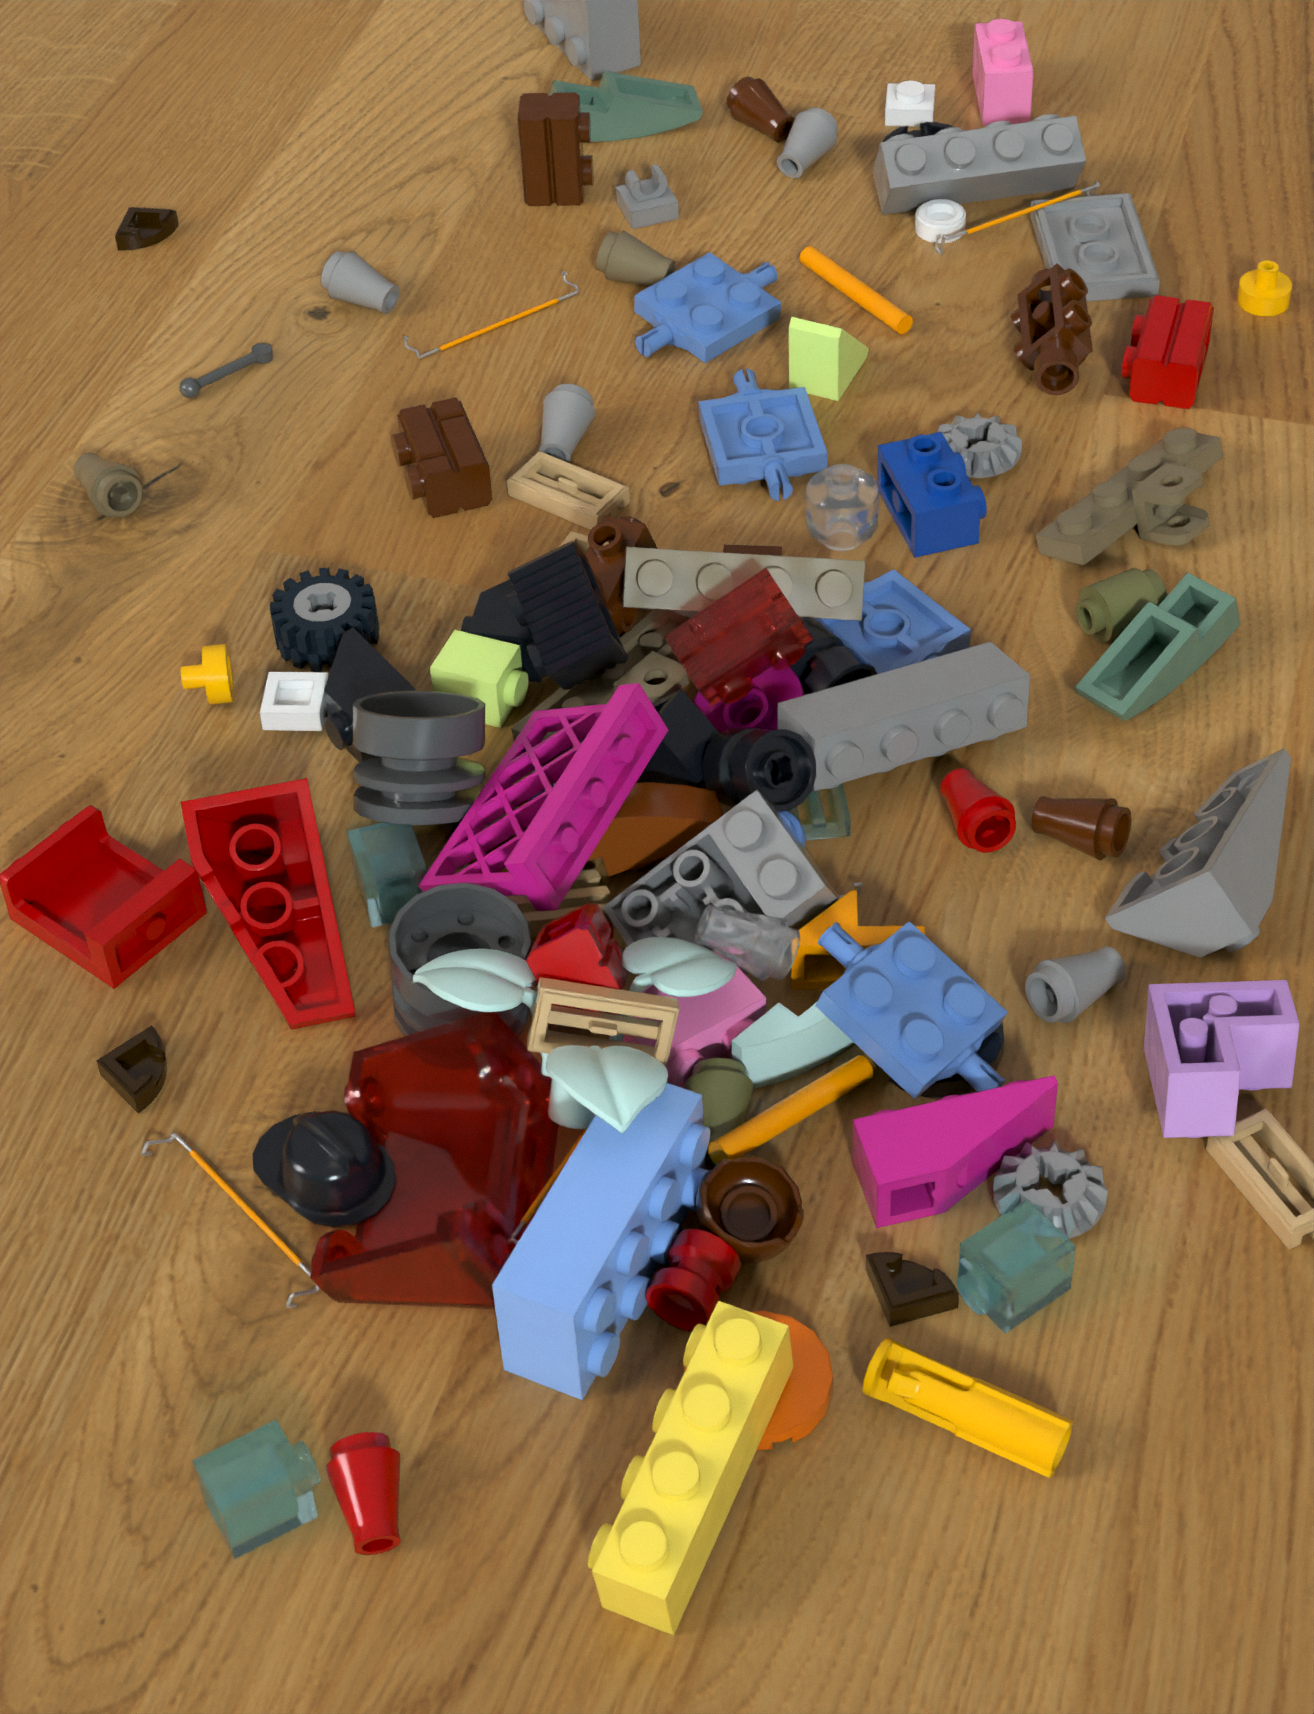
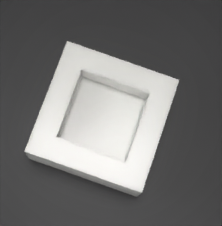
M904 81L899 84L888 83L885 126L920 127V123L933 122L935 85L922 84L917 81Z
M269 672L259 712L262 729L322 731L327 710L324 689L328 680V672Z

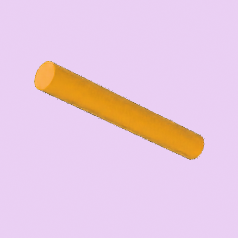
M807 246L802 250L799 261L805 267L897 333L902 335L910 330L913 318L813 246Z
M862 1055L853 1057L712 1141L708 1145L710 1158L717 1165L722 1159L743 1157L873 1077L872 1065Z

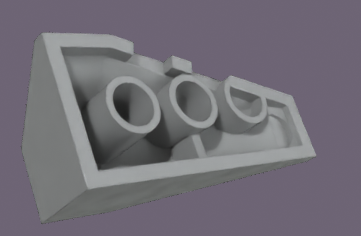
M1285 748L1231 774L1194 813L1198 823L1187 829L1180 837L1170 839L1159 850L1166 862L1151 877L1146 871L1138 873L1125 886L1105 917V920L1112 929L1200 958L1224 947L1228 952L1237 951L1251 943L1261 931L1259 925L1273 902L1291 763V757Z

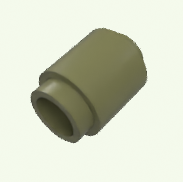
M1132 568L1082 588L1079 594V602L1076 605V617L1080 627L1086 634L1092 635L1100 642H1107L1117 638L1148 601L1159 606L1167 597V591L1163 581L1153 570L1146 569L1141 571Z

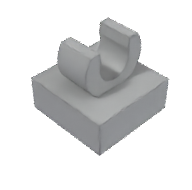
M658 164L652 165L651 179L640 181L634 170H629L625 176L626 184L616 186L617 205L632 229L679 219L678 200L669 188L667 178Z

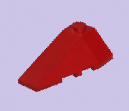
M304 778L181 801L192 865L289 1028L292 1030L356 1017L308 779Z

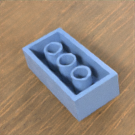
M667 1083L661 1095L643 1108L623 1133H620L613 1126L595 1115L492 1284L503 1369L505 1371L582 1401L596 1376L605 1377L609 1373L618 1354L620 1333L628 1319L637 1320L642 1315L647 1305L645 1295L651 1283V1278L660 1263L664 1265L669 1264L667 1260L668 1251L677 1234L682 1232V1224L689 1211H696L695 1202L700 1182L711 1172L705 1170V1153L710 1140V1128L704 1126L702 1094Z

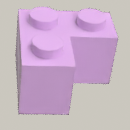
M1287 980L1149 984L1144 1052L1163 1138L1234 1136L1239 1089L1254 1091L1272 1088H1292L1300 1023Z

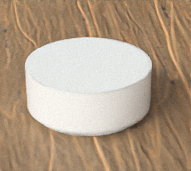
M946 199L931 200L922 204L916 210L915 231L925 241L932 243L938 241V243H941L943 235L950 237L965 231L966 212L961 205L954 201ZM962 236L957 237V238H954V239H951V240H948V241L945 240L944 243H949V242L956 241V240H958L959 238H961Z

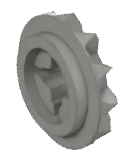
M977 412L974 418L966 419L960 415H955L952 424L939 425L938 432H942L952 451H958L962 455L968 477L986 478L1000 475L1013 468L1021 457L1022 439L1017 437L1016 426L1002 424L999 416L986 419L981 418ZM968 443L973 444V445L968 449Z
M1056 1139L1048 1148L1039 1149L1026 1142L1018 1155L1004 1156L1000 1170L996 1177H994L993 1198L996 1208L1010 1226L1030 1237L1052 1241L1074 1238L1090 1230L1102 1217L1108 1195V1190L1104 1184L1102 1167L1092 1166L1087 1161L1083 1148L1073 1153L1061 1150ZM1039 1176L1048 1177L1053 1185L1063 1184L1062 1204L1059 1198L1053 1196L1048 1189L1038 1190Z

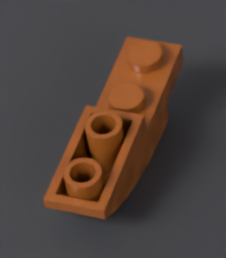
M635 783L588 861L602 857L608 875L612 876L626 870L642 869L653 861L672 855L723 816L716 791L677 784ZM527 800V801L521 803L520 805H518V807H521L522 805L526 804V803L529 802L530 800ZM514 834L513 836L504 840L492 849L488 850L487 852H485L486 855L492 852L493 850L497 849L501 845L505 844L509 840L513 839L517 835ZM477 858L474 859V860H472V861L470 862V865H471L472 863L476 862V861H477ZM505 867V868H503L502 870H500V871H498V872H509V871H508V869Z

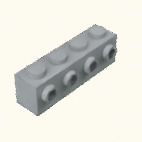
M1047 114L1037 117L1032 122L1011 124L1008 121H997L981 129L963 131L961 128L952 127L943 129L930 136L914 138L910 134H901L891 137L886 142L880 143L873 166V174L881 213L885 215L917 210L922 204L936 199H946L958 204L1071 189L1075 187L1086 163V157L1077 117L1060 118L1055 114Z
M987 642L778 703V729H787L797 733L810 745L816 759V779L812 791L832 789L854 779L874 773L888 772L897 766L930 756H941L953 749L980 741L993 740L1000 735L1026 728L1030 675L992 642Z

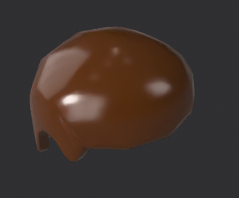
M758 1156L722 1159L704 1180L700 1182L695 1202L699 1230L716 1235L728 1243L739 1255L741 1263L758 1264L772 1259L783 1252L798 1234L804 1218L802 1199L798 1186L782 1166Z

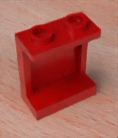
M92 805L87 806L72 819L63 823L55 832L25 855L16 859L7 869L0 873V887L10 919L113 989L118 987L207 914L199 875L193 866L179 858L167 869L162 870L112 838L106 831L102 812Z

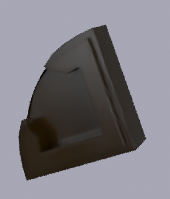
M128 208L115 234L117 249L121 251L136 250L163 241L179 225L176 210Z
M152 1025L96 1060L100 1075L137 1113L143 1111L153 1102L165 1083L167 1060L161 1038Z
M879 1252L866 1255L865 1270L890 1327L958 1308L959 1292L950 1278L939 1269L934 1268L932 1271L923 1265L903 1260V1254L896 1252Z

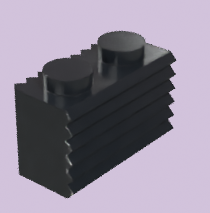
M573 541L508 572V577L515 591L507 595V600L520 626L525 627L528 625L532 633V638L535 642L527 645V651L534 668L541 678L550 676L563 690L572 689L574 685L582 684L586 679H593L596 674H603L606 669H614L617 664L625 663L628 660L588 558Z

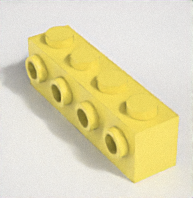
M721 1301L717 1302L707 1326L699 1323L693 1329L683 1357V1365L687 1367L677 1390L668 1388L663 1393L653 1418L652 1430L656 1435L646 1456L636 1455L629 1464L621 1487V1499L625 1501L614 1524L604 1523L599 1529L588 1558V1567L592 1569L602 1608L673 1636L794 1367L789 1325Z

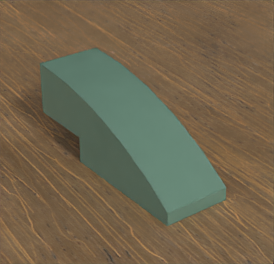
M604 71L599 88L553 80L549 94L576 92L580 95L581 112H590L591 142L640 138L673 130L700 120L703 112L694 86Z
M1187 572L1159 606L1148 601L1075 686L1076 694L1123 721L1145 711L1189 678L1240 626L1236 598Z

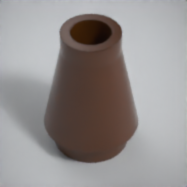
M744 77L732 87L728 94L727 107L731 110V116L734 120L770 136L776 142H782L787 139L795 118L786 111L764 80Z
M1041 796L1035 804L1031 825L1034 833L1047 835L1097 860H1103L1106 856L1117 858L1123 853L1129 839L1132 819L1129 808L1118 806V802L1114 798H1051Z

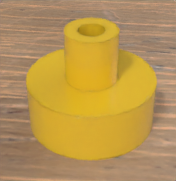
M1270 260L1261 261L1258 263L1257 269L1245 273L1240 278L1237 302L1240 308L1247 313L1268 317L1279 315L1288 309L1292 282L1288 276L1278 271L1279 265L1276 262Z
M227 643L202 646V664L181 666L183 689L205 688L209 705L234 702L233 672Z

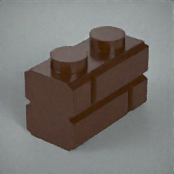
M576 92L553 93L552 95L547 93H524L520 96L518 129L525 204L528 206H551L552 203H556L557 206L580 205L584 201L585 186L593 185L594 183L593 155L583 154V143H591L590 112H581L580 95Z
M455 397L432 402L430 408L423 404L401 409L399 415H397L399 433L392 434L391 441L398 466L408 465L404 467V472L411 499L422 498L427 513L432 518L457 513L461 507L467 511L489 506L491 500H493L489 464L461 401Z

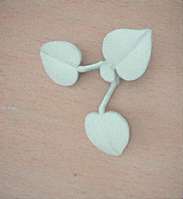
M649 937L641 939L627 946L622 955L623 967L629 972L638 975L633 980L629 991L640 993L654 985L657 989L670 996L693 997L715 991L728 983L735 976L737 969L735 962L724 959L719 954L703 946L676 938ZM466 949L447 953L426 963L413 975L412 983H423L439 997L474 1011H505L517 1007L523 1002L529 1007L532 1014L534 1003L537 1001V991L532 988L537 986L538 982L526 960L499 950ZM624 1035L610 1036L609 1040L622 1041ZM565 1045L553 1049L549 1054L541 1053V1074L552 1078L548 1116L555 1123L568 1128L587 1129L595 1115H597L620 1133H623L639 1112L661 1095L668 1081V1070L664 1064L643 1051L627 1046H610L601 1049L596 1045L590 1047Z

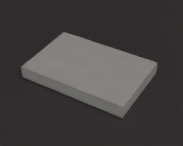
M1129 193L1072 197L1030 212V218L1045 269H1050L1057 263L1065 271L1070 268L1077 272L1087 286V301L1152 297L1159 294L1160 280ZM1051 199L1031 201V207Z

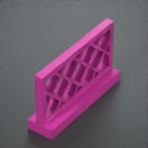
M639 683L619 685L607 704L534 711L418 885L420 889L424 892L439 885L471 883L495 889L504 896L526 895L536 911L557 910L668 732V728ZM558 731L557 733L542 741L547 732ZM574 746V748L570 749L569 751L565 752V753L562 754L561 756L557 757V758L554 759L553 761H551V762H549L548 764H546L545 766H543V764L546 763L547 761L551 760L552 758H554L555 756L559 755L560 753H562L563 751L567 750L568 748ZM536 770L535 772H533V773L530 774L529 776L525 777V778L522 779L521 781H519V782H517L516 784H514L515 781L519 780L520 778H522L523 776L527 775V774L530 773L531 771ZM542 790H546L539 796L535 797L534 799L530 800L529 802L515 810V807H517L521 803L525 802L526 800L533 797ZM507 813L505 817L485 828L486 825ZM514 834L517 835L513 839L509 840L505 844L501 845L500 847L486 855L485 852H487L488 850L492 849L493 847L500 844L509 837L513 836ZM477 858L476 862L454 875L456 870ZM505 867H506V868L508 869V871H509V872H498V871L502 870V869L505 868Z

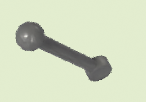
M267 343L256 344L252 347V353L197 379L185 378L180 383L179 389L181 394L186 398H194L199 394L201 388L255 362L264 364L272 361V346Z

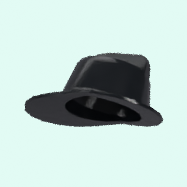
M331 1110L293 1115L273 1125L259 1139L253 1152V1169L262 1183L284 1200L296 1213L313 1224L337 1228L364 1222L376 1216L390 1201L396 1186L393 1161L385 1149L374 1140L366 1125L349 1113Z

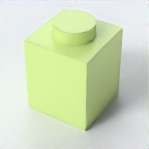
M454 630L430 667L433 691L464 694L478 698L485 703L486 725L501 728L513 707H519L527 694L529 678L528 674L522 670L520 645Z

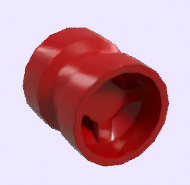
M687 1229L677 1234L668 1251L667 1260L669 1266L668 1268H662L655 1274L647 1288L645 1298L653 1312L666 1323L680 1330L692 1332L699 1323L707 1326L717 1302L720 1301L719 1294L729 1290L738 1276L741 1261L735 1250L720 1237L703 1230Z

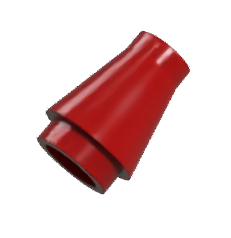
M956 769L944 777L940 785V792L947 802L961 843L968 848L982 853L997 851L1008 844L1016 831L1015 809L1012 803L978 780L968 769Z
M379 1432L357 1433L338 1440L330 1447L331 1461L326 1465L325 1472L352 1534L355 1552L361 1555H375L396 1548L401 1542L398 1529L400 1453L396 1449L391 1448L389 1437Z

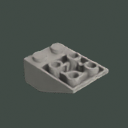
M756 790L602 908L628 946L633 942L649 937H667L692 942L711 951L721 948L743 973H747L791 952V936L838 901L840 896L781 814Z

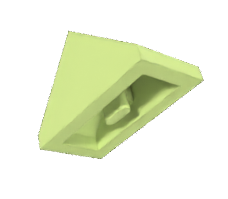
M791 317L789 324V389L805 387L807 394L839 401L866 360L869 348L841 328Z

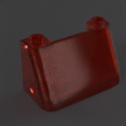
M482 1012L353 1052L348 1084L344 1090L346 1108L350 1115L366 1125L374 1140L385 1149L393 1161L396 1186L390 1201L376 1216L357 1224L355 1237L346 1230H335L327 1232L319 1238L311 1261L310 1279L336 1302L495 1309L492 1284L516 1246L514 1243L508 1245L507 1241L512 1237V1234L520 1224V1220L553 1175L559 1124L552 1121L548 1116L552 1078L541 1074L542 1065L496 1012ZM537 1210L515 1238L516 1240H520Z

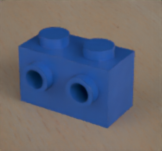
M942 432L917 435L910 439L878 445L877 491L914 558L979 543L980 519L986 517L987 511L985 497L980 486L972 485L966 475V467L962 455L958 451H952Z

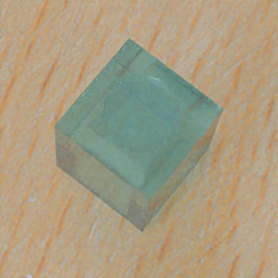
M382 822L347 831L353 873L370 926L372 928L392 923L397 912L415 895L423 892L418 885L427 873V867L412 825Z
M1026 1199L960 1243L958 1290L972 1311L978 1315L986 1314L1006 1334L1071 1289L1076 1246Z
M277 1420L192 1460L203 1500L234 1559L318 1517L311 1489L312 1486L321 1482L317 1466L302 1440L290 1445Z

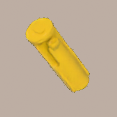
M888 1337L876 1349L867 1366L863 1381V1394L887 1402L954 1433L955 1436L1048 1478L1054 1475L1070 1439L1074 1420L982 1379L967 1375L909 1349Z

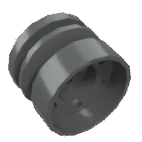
M441 691L386 692L357 699L353 704V746L361 752L378 757L358 763L353 769V779L361 785L353 794L354 810L362 817L393 824L434 825L462 821L482 791L477 785L483 783L485 778V767L476 761L461 757L480 751L485 745V703L475 697Z
M471 883L439 885L415 895L397 912L388 933L396 1026L408 1044L428 1057L447 1062L482 1061L505 1051L524 1032L531 1013L526 1004L522 1002L517 1007L505 1011H474L439 997L423 983H412L415 972L426 963L447 953L459 950L493 949L507 952L526 960L531 951L527 919L516 903L495 889Z

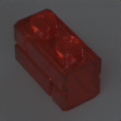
M767 568L664 636L698 691L711 706L720 701L728 705L742 699L753 689L754 683L752 680L771 667L779 671L793 665L804 655L806 651L804 645L813 639Z

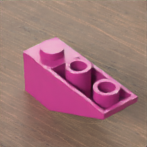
M1055 1075L1030 1081L1017 1080L1003 1087L967 1095H949L935 1102L899 1110H881L867 1117L853 1119L852 1164L876 1228L945 1213L997 1172L1001 1167L1004 1156L1018 1155L1026 1142L1032 1144L1054 1127L1058 1089Z

